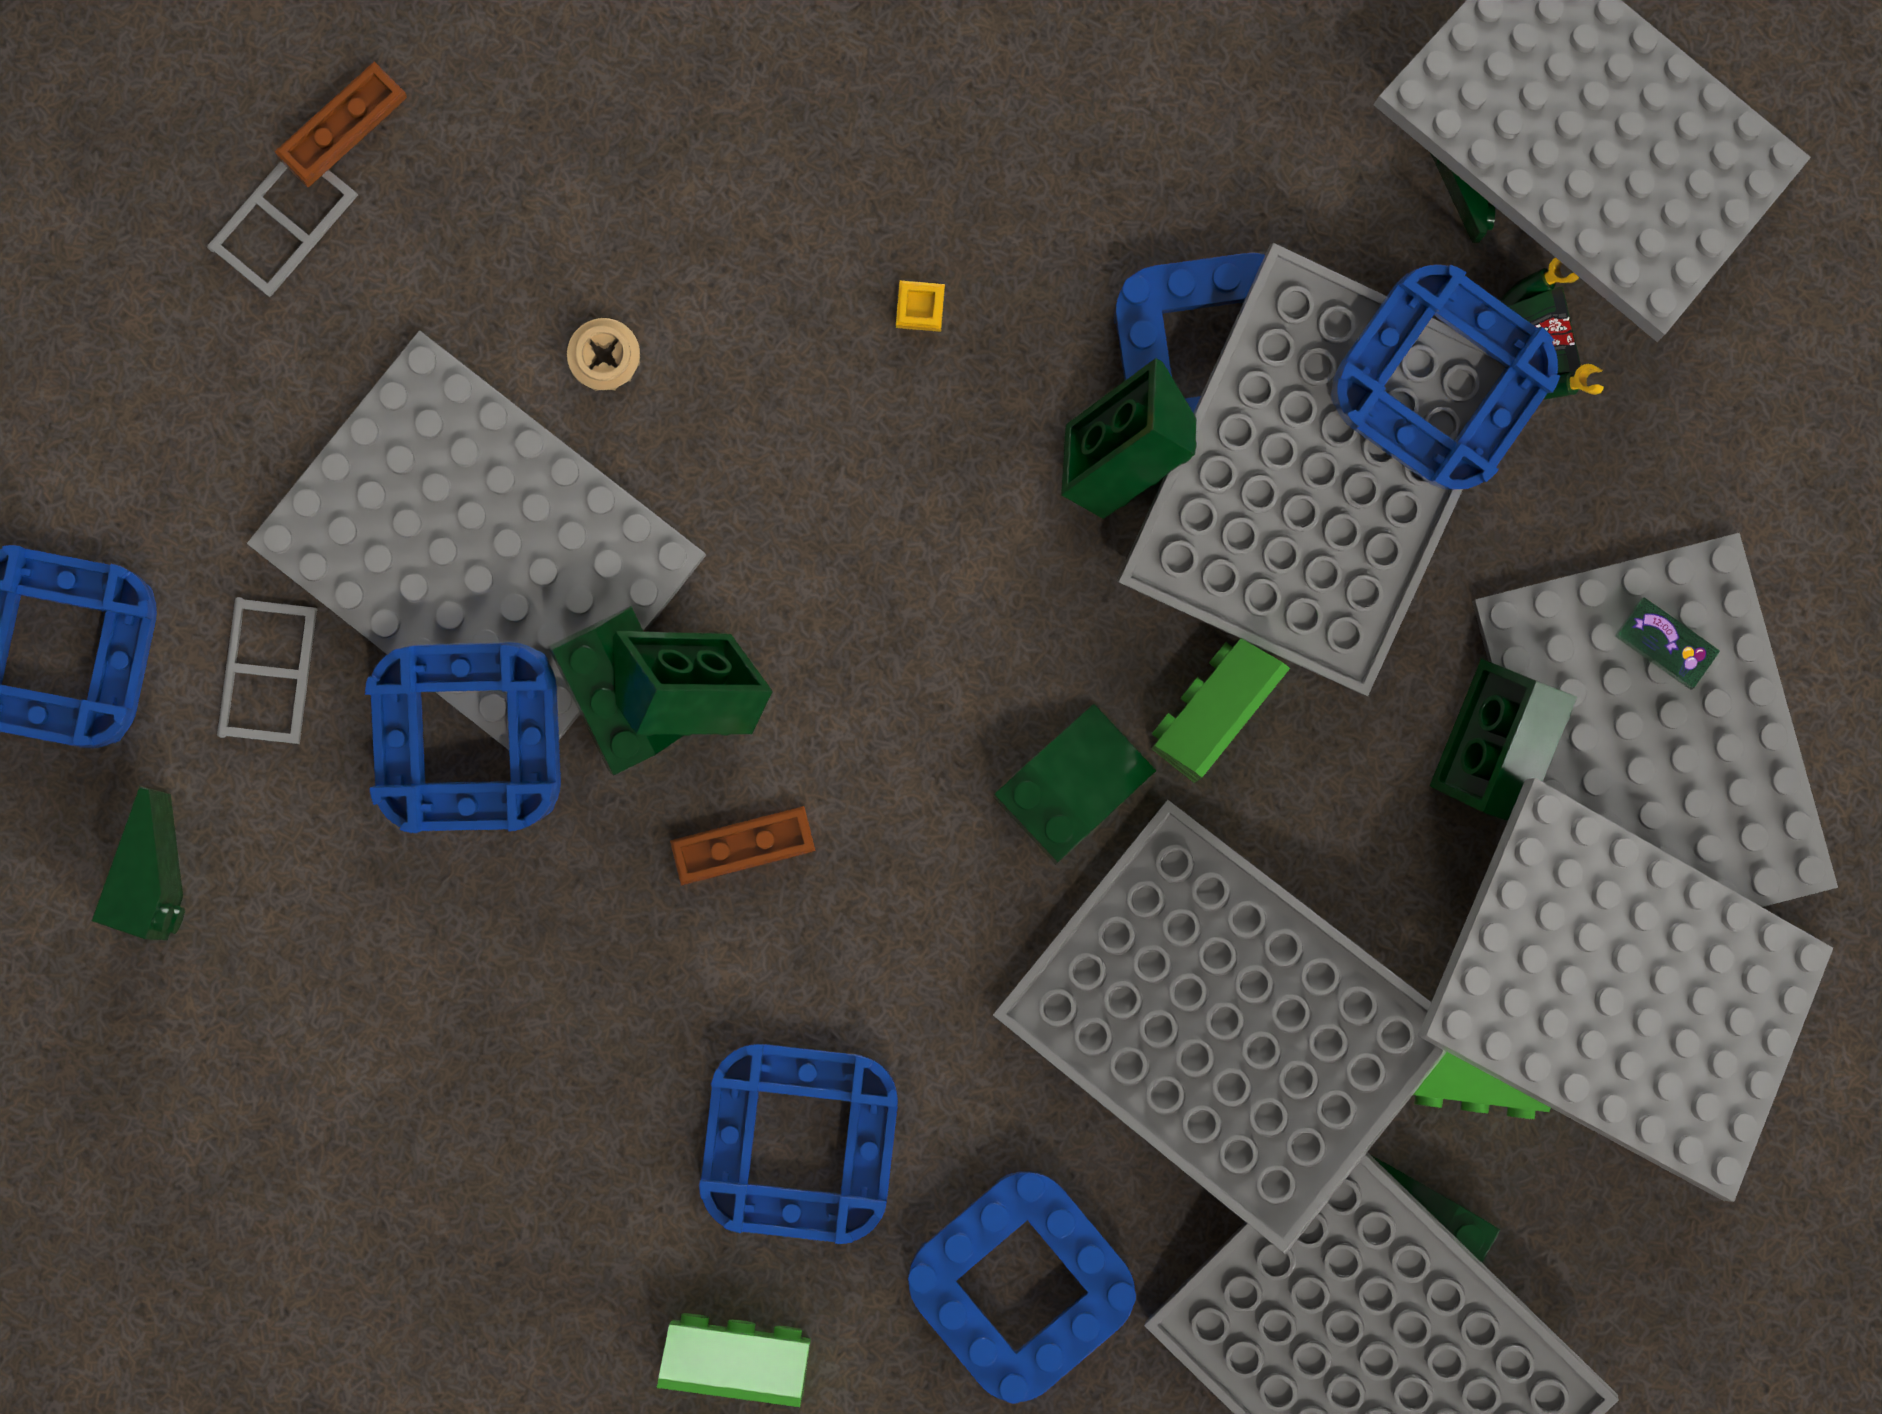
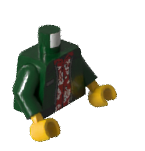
M1556 257L1550 262L1549 269L1543 268L1519 280L1499 301L1536 328L1543 327L1554 339L1552 343L1557 353V375L1560 378L1553 393H1547L1543 400L1574 395L1579 389L1591 395H1597L1603 391L1604 386L1599 384L1587 386L1586 382L1591 373H1599L1603 370L1592 364L1581 365L1563 286L1555 288L1556 282L1572 283L1578 280L1579 277L1574 272L1564 277L1560 271L1563 263Z

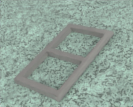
M280 161L207 245V248L211 252L217 253L267 296L271 297L358 196L353 189L330 170L326 171L322 177L344 195L310 235L305 233L263 198L266 192L287 169ZM256 204L303 242L268 283L221 245Z
M241 597L235 598L217 731L218 737L225 738L229 736L300 744L317 608L244 600ZM243 609L306 616L299 670L236 663ZM235 673L297 680L290 734L228 727Z

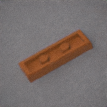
M373 62L274 151L276 157L309 188L407 98V95Z
M804 806L670 840L682 886L816 851Z

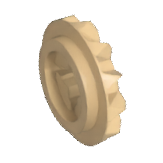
M598 318L584 323L574 332L567 348V361L572 374L580 383L595 391H615L619 386L631 381L633 374L640 365V349L635 335L626 325L614 319ZM618 341L614 346L615 349L612 351V356L618 367L614 368L605 362H602L599 366H594L593 362L597 357L590 343L593 342L596 346L606 349Z

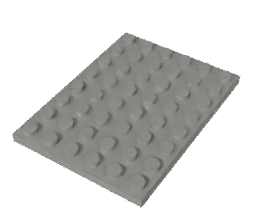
M1466 0L1373 104L1656 342L1668 332L1811 158L1622 0Z
M1272 243L1266 252L1193 412L1197 418L1196 453L1187 463L1181 464L1164 476L1116 582L1231 635L1242 638L1257 647L1364 696H1368L1463 489H1442L1426 482L1347 425L1331 401L1333 379L1337 368L1387 296ZM1431 318L1384 387L1388 394L1455 441L1501 375L1505 366L1448 325Z
M420 330L247 542L250 547L386 654L391 653L395 649L412 645L503 642L521 643L544 653L554 672L557 684L559 740L577 719L580 712L548 646L632 606L643 631L646 632L706 557V554ZM507 691L436 692L509 750Z
M1740 533L1472 601L1489 662L1577 696L1570 719L1562 733L1543 783L1761 907L1838 888ZM1644 614H1657L1668 619L1674 625L1680 639L1675 641L1679 650L1673 649L1670 655V652L1664 646L1668 644L1666 636L1655 627L1646 625L1643 626V630L1632 628L1637 624L1634 618L1643 619ZM1686 646H1691L1694 650L1699 647L1706 650L1705 659L1698 662L1696 668L1689 671L1685 669L1682 650Z
M1536 778L1526 779L1417 1036L1723 1201L1734 1202L1833 947Z
M1169 800L1165 802L993 1014L1001 1023L1284 1254L1289 1251L1447 1053V1051L1417 1036L1431 1005L1427 998Z
M1368 1152L1286 1254L1245 1222L1144 1324L1234 1414H1605L1619 1401L1618 1394Z

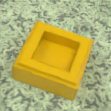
M900 280L896 328L941 332L945 284Z

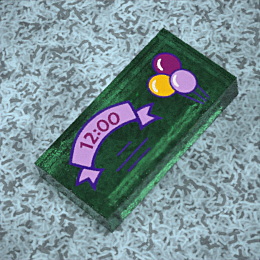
M1645 597L1640 599L1615 635L1616 638L1690 690L1695 688L1720 652L1716 647Z

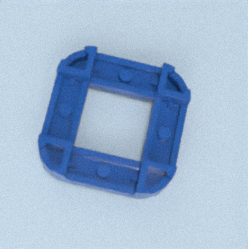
M1242 253L1155 265L1144 268L1129 277L1124 282L1114 309V324H1116L1124 381L1155 358L1164 363L1172 376L1162 314L1243 303L1265 255L1260 253ZM1201 396L1185 398L1192 412H1194Z
M1429 265L1406 274L1390 291L1337 368L1333 379L1331 401L1347 425L1426 482L1442 489H1468L1487 482L1499 470L1496 468L1547 393H1553L1560 378L1557 375L1558 358L1552 343L1554 339L1543 327L1536 328L1466 277V271L1453 265ZM1433 315L1505 366V369L1455 441L1388 394L1384 387Z
M16 545L2 546V549H0V732L81 748H100L122 739L136 715L157 617L153 590L142 578L115 564L109 565L35 551ZM21 596L106 612L87 700L2 685Z
M513 642L426 644L395 649L377 664L372 676L367 678L365 695H371L375 786L370 787V795L373 805L378 804L386 818L400 827L401 831L419 833L421 831L508 829L509 832L526 828L540 821L553 811L561 787L557 684L554 672L544 653L536 651L527 645ZM507 691L511 781L425 783L421 692Z
M768 1044L747 1045L729 1054L716 1069L711 1083L712 1091L702 1175L699 1184L700 1196L709 1214L714 1220L724 1226L725 1229L736 1233L749 1232L835 1242V1244L852 1243L870 1233L883 1217L888 1196L898 1107L897 1090L890 1073L875 1060L857 1054ZM759 1091L851 1102L841 1194L749 1184Z
M1032 1171L1010 1173L996 1181L995 1185L917 1250L912 1260L908 1277L911 1298L916 1308L984 1390L994 1397L1012 1404L1032 1400L1051 1388L1123 1326L1130 1316L1136 1301L1134 1281L1123 1260L1055 1180L1044 1174ZM1028 1220L1087 1292L1019 1350L1014 1351L957 1280Z

